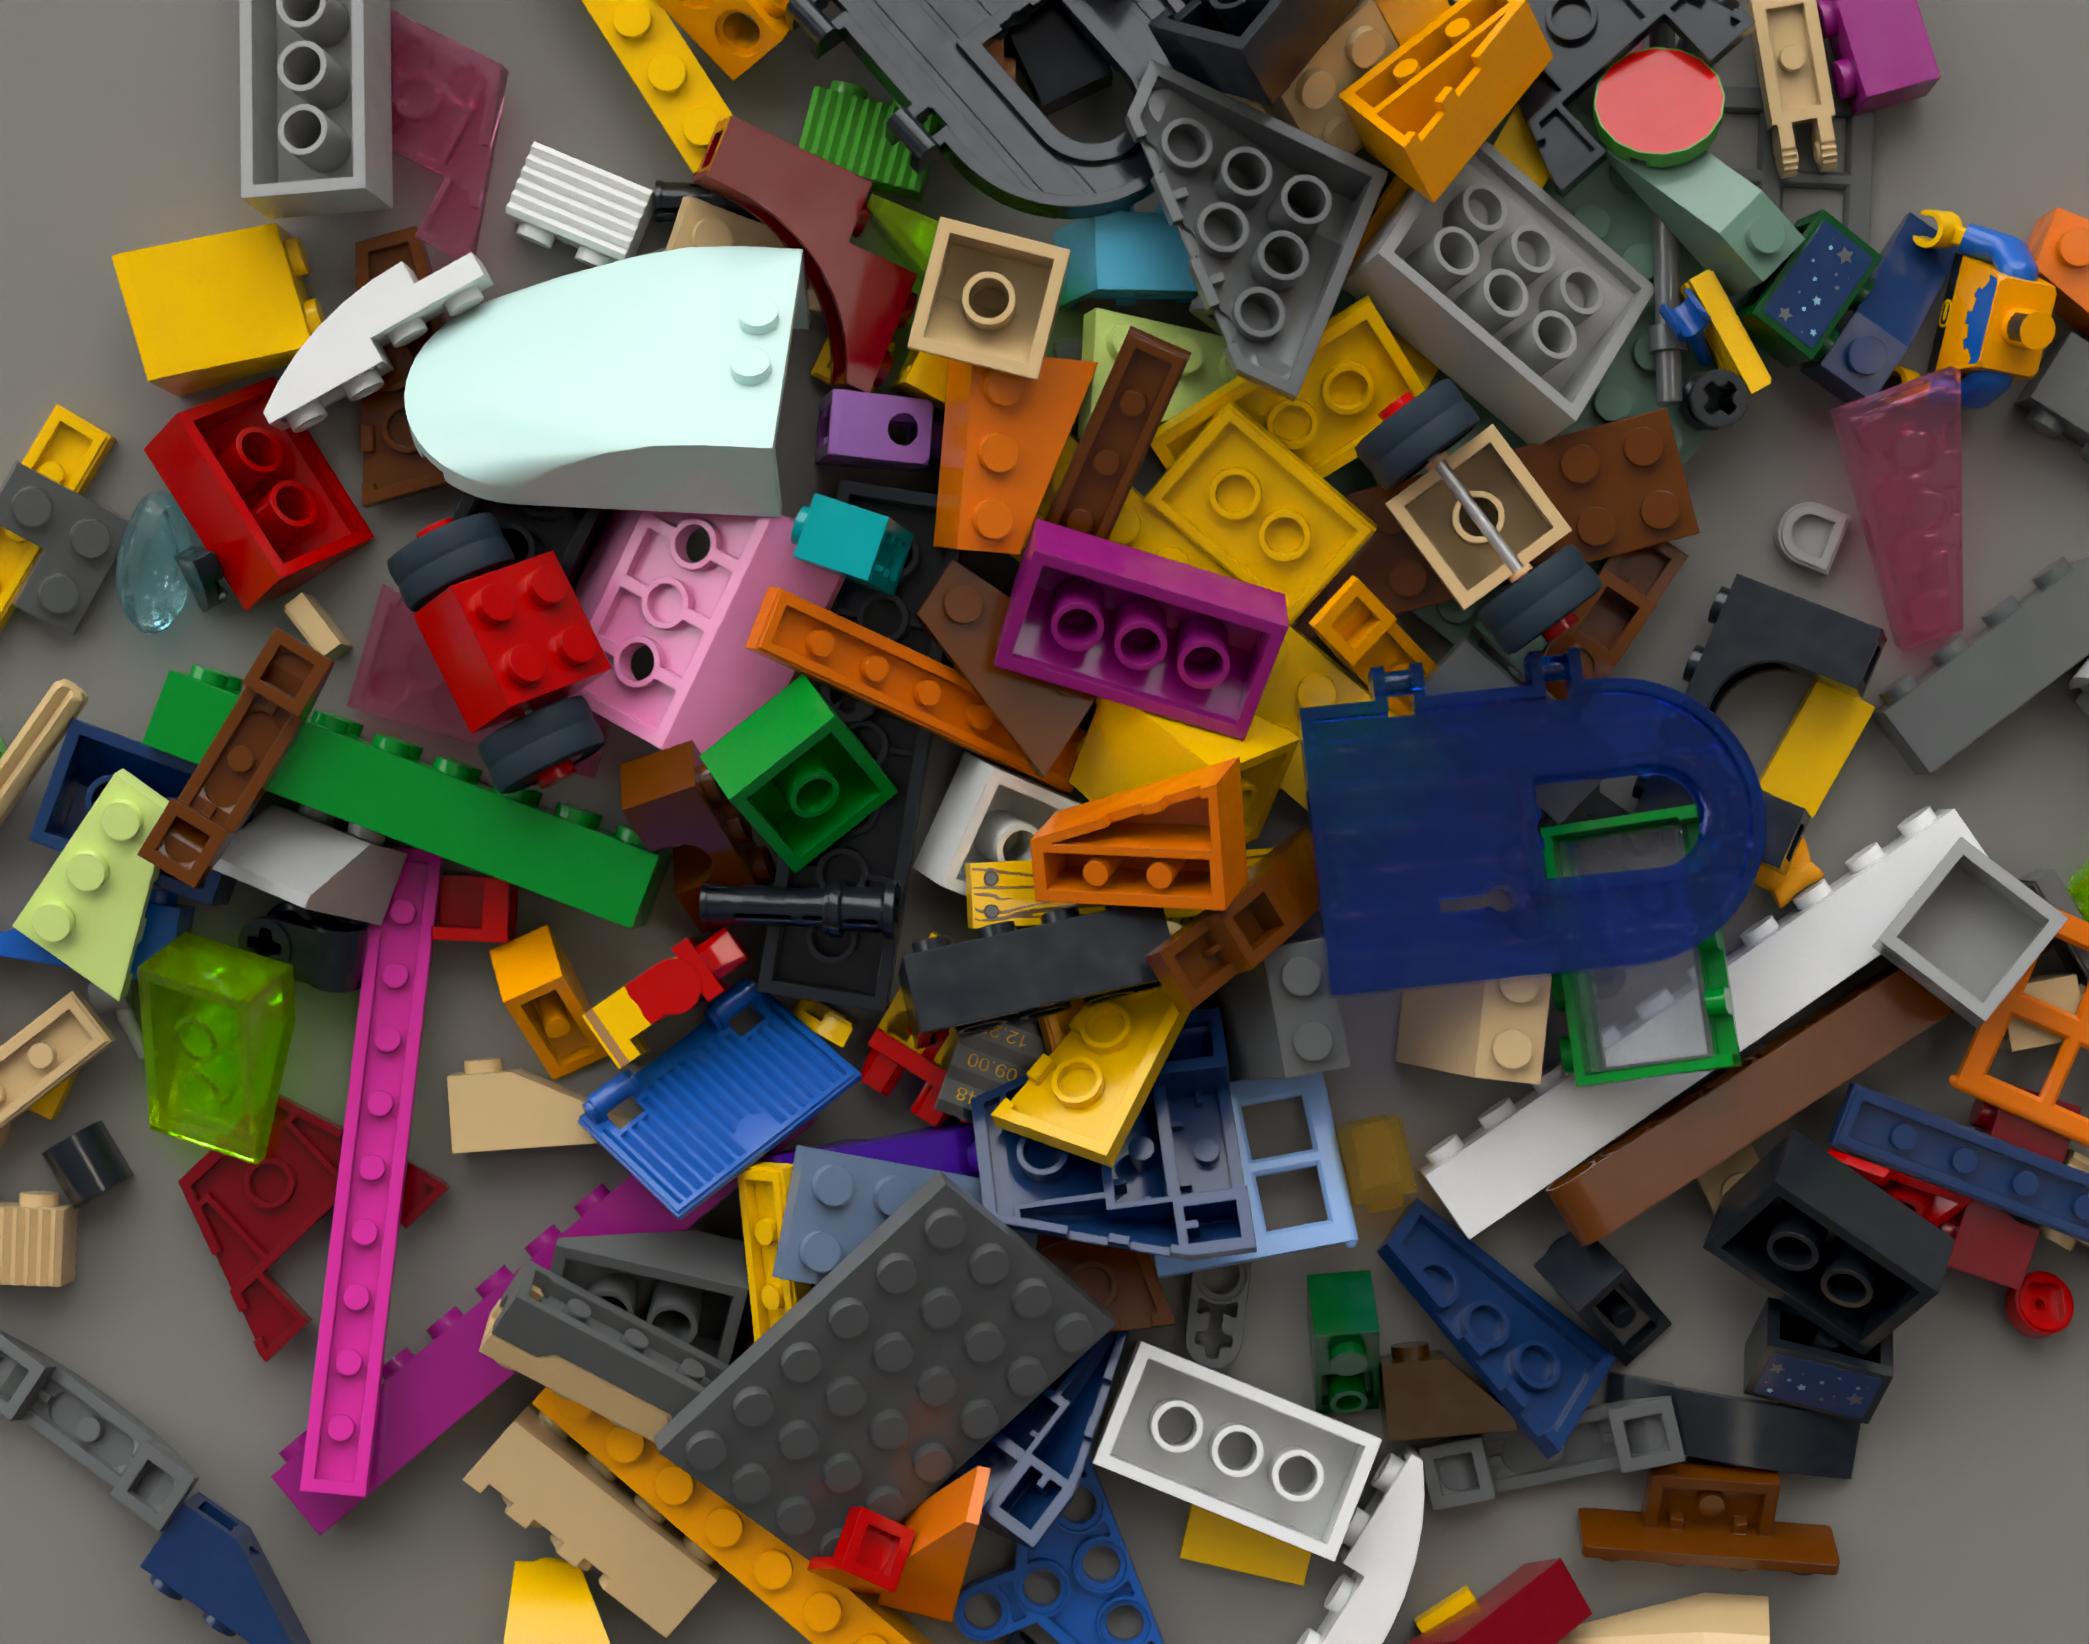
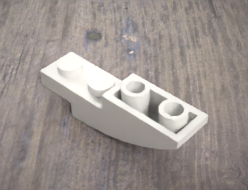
M470 252L419 281L414 271L401 261L368 282L345 300L319 325L296 353L278 381L263 412L268 423L282 431L291 427L294 433L302 432L323 421L328 416L325 408L347 396L351 402L357 401L380 389L384 385L381 377L395 369L383 346L390 342L394 348L409 344L428 331L425 323L446 311H448L450 316L462 314L484 300L481 291L494 285L482 262Z
M1405 1444L1398 1456L1390 1452L1383 1459L1371 1481V1485L1377 1490L1364 1510L1357 1506L1355 1508L1339 1550L1342 1562L1355 1570L1351 1578L1345 1574L1338 1578L1324 1603V1607L1330 1610L1317 1632L1308 1628L1297 1644H1382L1388 1635L1407 1592L1417 1558L1423 1524L1425 1496L1423 1460L1417 1450L1408 1444Z

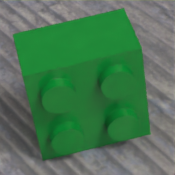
M804 674L799 676L699 756L729 801L794 873L802 869L898 793L868 750Z

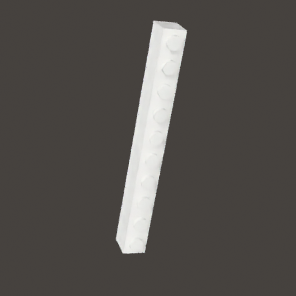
M1926 806L1918 810L1897 826L1902 834L1900 837L1882 849L1877 842L1863 848L1844 863L1849 869L1848 873L1828 885L1825 879L1811 884L1792 899L1797 906L1792 912L1777 922L1772 915H1769L1753 924L1740 935L1744 945L1726 957L1740 1052L1879 956L1880 953L1872 945L1960 837H1963L1987 856L1955 809H1938L1934 812L1930 806ZM1693 966L1687 972L1692 979L1691 982L1672 995L1667 988H1664L1645 999L1635 1008L1640 1017L1622 1030L1618 1031L1614 1024L1602 1030L1607 1068L1708 1054L1696 966ZM1558 1061L1542 1071L1541 1085L1531 1084L1535 1090L1515 1104L1507 1097L1483 1112L1478 1117L1482 1127L1461 1141L1457 1134H1453L1431 1148L1425 1154L1430 1163L1419 1171L1458 1228L1470 1240L1713 1070L1592 1087H1576L1575 1075L1567 1076L1562 1061Z

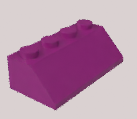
M1036 518L1015 577L994 659V666L1245 740L1289 627L1285 594Z

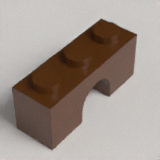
M693 740L620 764L622 812L649 853L671 845L684 844L673 848L675 894L699 932L703 934L730 925L701 924L699 899L703 883L733 886H770L771 883L775 882L776 866L769 849L765 845L757 847L752 839L750 823L734 805L732 806L699 757L701 753Z

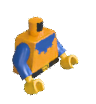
M1926 209L1921 211L1920 214L1935 218L1938 224V231L1934 238L1913 235L1915 244L1923 248L1950 249L1955 245L1960 247V253H1955L1927 368V373H1931L1928 379H1923L1918 372L1897 365L1891 376L1901 377L1899 390L1893 395L1878 393L1877 396L1883 401L1904 408L1913 407L1922 398H1926L1928 405L1983 408L1990 405L2011 387L2012 381L2033 379L2038 372L2043 348H2046L2055 336L2056 326L2051 316L2057 295L2054 285L2038 277V266L2023 240L1973 223L1964 228L1961 219L1954 212Z

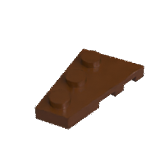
M951 560L914 616L962 678L965 677L990 709V714L1004 732L1007 731L1040 778H1044L1097 696L994 666V659L1010 597L955 560Z

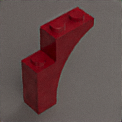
M734 116L717 122L693 182L736 203L755 216L787 248L803 249L805 274L819 301L829 337L831 355L830 386L836 389L870 393L872 386L879 388L887 377L892 365L893 353L887 349L896 327L900 329L905 327L916 306L917 294L911 290L918 274L849 243L851 236L855 238L860 236L869 220L873 203L866 200L873 182Z
M1561 1558L1526 1563L1456 1614L1404 1644H1556L1591 1616L1592 1612Z

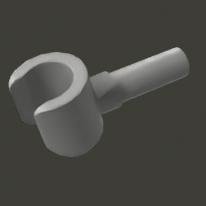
M90 983L88 994L94 1011L97 1014L116 1011L119 1024H121L138 1059L140 1060L151 1055L153 1051L132 1008L134 1005L132 984H130L128 995L121 1001H117L98 986Z

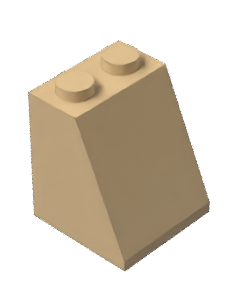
M1408 935L1394 1061L1473 1078L1541 1085L1555 953L1526 947Z

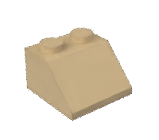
M940 217L907 348L1038 381L1070 264L1071 250Z

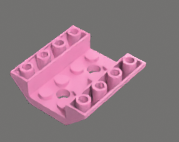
M613 509L574 590L612 669L573 696H583L591 711L662 750L693 740L702 754L796 680L800 674L745 649L768 586L780 587L830 611L845 578L808 565L793 556L797 546L791 542L795 519L781 514V517ZM704 528L710 536V550L704 559L693 563L687 555V541L694 531ZM647 645L654 655V667L648 677L638 681L631 671V659L637 649Z

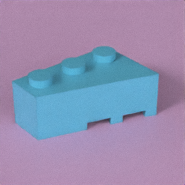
M1133 204L1111 214L1078 219L1053 232L1054 246L1071 250L1070 264L1058 308H1076V303L1084 299H1115L1116 306H1136V299L1176 300V304H1191L1192 299H1197L1198 290L1187 267L1190 258L1176 226L1170 227L1161 204L1156 205V212H1134Z

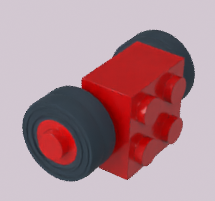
M489 512L470 515L455 521L452 518H447L422 529L416 534L417 539L398 550L387 561L388 570L399 587L406 606L411 612H416L413 614V617L470 733L474 734L513 718L515 720L493 732L478 744L479 754L490 771V776L496 789L500 794H509L537 783L541 789H545L577 773L574 765L589 758L605 745L604 735L599 725L595 722L587 701L583 696L573 695L612 668L554 551L515 563L513 551L503 537V532L497 519Z

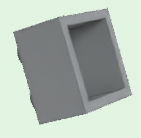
M1960 837L1872 947L1977 1028L1986 1022L2069 918L1963 837Z

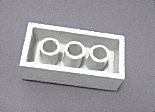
M1137 1339L1090 1459L1093 1464L1335 1562L1382 1439Z

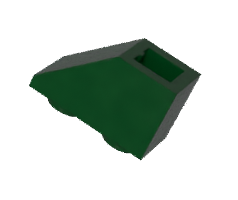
M1371 1270L1307 1275V1319L1315 1411L1319 1413L1337 1412L1340 1414H1353L1361 1410L1379 1409L1380 1329Z

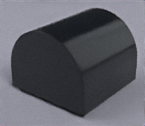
M102 1121L81 1129L42 1153L74 1209L85 1205L134 1175Z

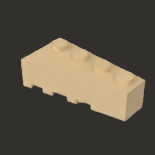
M532 1402L462 1479L480 1494L489 1484L499 1491L507 1505L505 1513L525 1529L531 1525L538 1529L543 1526L552 1533L550 1540L556 1548V1553L575 1568L578 1567L584 1571H589L594 1565L603 1572L598 1579L602 1589L665 1638L672 1633L714 1585L723 1569L710 1555L535 1407Z

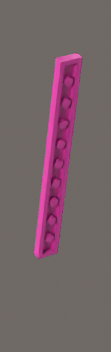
M394 847L408 854L382 925L369 923L368 946L362 974L300 1491L366 1497L369 1491L434 940L431 939V926H436L444 863L443 857L422 849Z

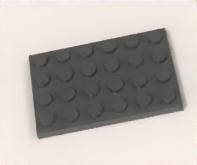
M939 1170L654 1436V1440L660 1454L810 1561L811 1557H833L850 1507H864L900 1523L1116 1325V1322L1106 1306Z

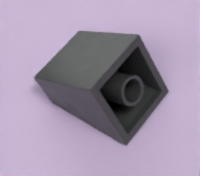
M1311 933L1289 937L1256 967L1236 974L1200 1003L1201 1009L1220 1007L1229 1063V1081L1288 1079L1351 1067L1326 936Z

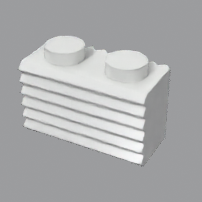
M534 141L526 158L525 165L521 170L520 177L516 182L515 189L511 193L510 201L506 205L505 213L513 222L519 224L516 231L518 236L549 249L552 248L554 240L571 245L578 249L574 258L594 268L635 257L655 210V193L653 190Z

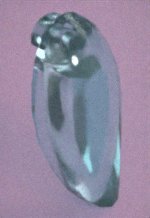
M165 490L148 493L140 500L131 515L122 537L116 563L115 581L123 612L126 618L139 631L147 634H157L172 625L183 607L189 588L174 558V555L192 546L189 530L181 508L172 494Z

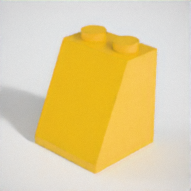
M277 223L137 249L111 256L147 380L178 397L289 365L313 332L326 320L318 299H308L302 276L310 274L311 270L299 236L291 238L290 233Z
M1096 698L1097 709L1087 734L1081 739L1077 747L1076 754L1078 758L1069 779V783L1090 801L1240 757L1245 842L1248 843L1259 837L1300 741L1296 735L1289 730L1254 715L1245 740H1241L1108 699Z

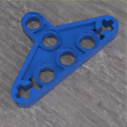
M1088 1454L1084 1466L1086 1472H1082L1078 1486L1085 1487L1091 1491L1096 1499V1507L1091 1516L1084 1520L1076 1521L1069 1519L1062 1513L1034 1551L1017 1543L1016 1562L1014 1564L976 1578L964 1585L960 1590L954 1612L955 1621L960 1631L971 1640L980 1642L994 1640L1037 1623L1060 1644H1148L1150 1641H1153L1154 1644H1165L1095 1466L1090 1459V1454ZM1101 1545L1113 1549L1120 1559L1119 1568L1116 1573L1102 1580L1091 1577L1083 1568V1558L1087 1551ZM1035 1570H1049L1060 1580V1592L1050 1602H1034L1024 1591L1025 1579ZM975 1594H991L1001 1604V1616L992 1625L985 1627L977 1626L967 1618L964 1609L965 1604ZM1130 1605L1139 1610L1144 1621L1138 1634L1124 1639L1116 1637L1109 1631L1106 1624L1107 1616L1117 1606Z

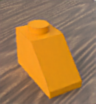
M548 925L489 950L502 1001L553 1080L609 1056L582 1018V1015L592 1008L570 960Z

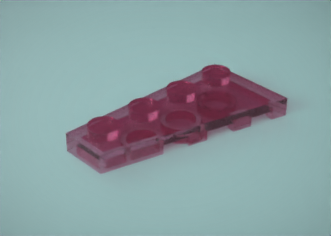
M1949 366L1830 409L1894 643L1903 651L1963 630L1961 370L1954 366Z

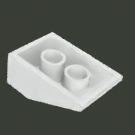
M965 751L913 868L938 885L966 896L965 863L1032 860L1030 839L1055 812L1083 803Z

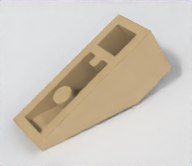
M502 1058L465 1060L464 1072H457L447 1076L452 1154L598 1143L578 1123L579 1117L585 1113L582 1104L586 1102L585 1098L587 1095L522 1068L503 1069ZM616 1107L607 1114L609 1120L619 1129L637 1117Z

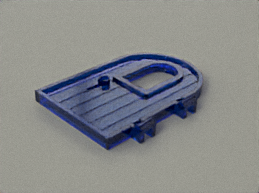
M1580 647L1567 648L1563 654L1542 656L1541 651L1528 652L1524 658V676L1528 684L1526 686L1426 695L1423 665L1420 662L1410 663L1407 670L1384 672V666L1371 667L1368 673V689L1371 701L1299 708L1297 718L1329 999L1636 968L1660 963L1687 952L1713 935L1737 911L1756 878L1762 860L1766 832L1765 804L1755 768L1747 752L1734 733L1710 709L1676 689L1656 682L1624 677L1584 680ZM1566 680L1568 699L1546 701L1545 682ZM1410 696L1412 715L1388 717V697ZM1654 774L1665 776L1678 782L1694 799L1700 818L1699 833L1693 848L1680 861L1659 868L1546 879L1542 852L1545 849L1543 837L1539 835L1536 829L1538 821L1541 819L1540 808H1537L1535 786ZM1495 890L1505 893L1510 902L1507 911H1498L1491 906H1486L1480 909L1441 912L1439 901L1476 897L1483 899L1485 895Z

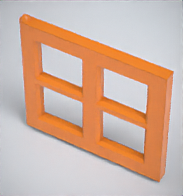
M2057 909L2069 919L2054 937L2089 952V922ZM2037 957L1986 1022L1976 1028L1958 1072L1949 1077V1083L1952 1088L2089 1148V1119L2055 1104L2080 1047L2089 1050V982L2074 1014L2028 995L2023 991L2038 960ZM2012 1017L2063 1039L2038 1096L1987 1074Z

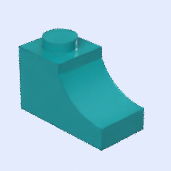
M815 493L810 507L803 506L795 519L791 542L797 545L793 556L802 562L894 597L915 535L889 517Z

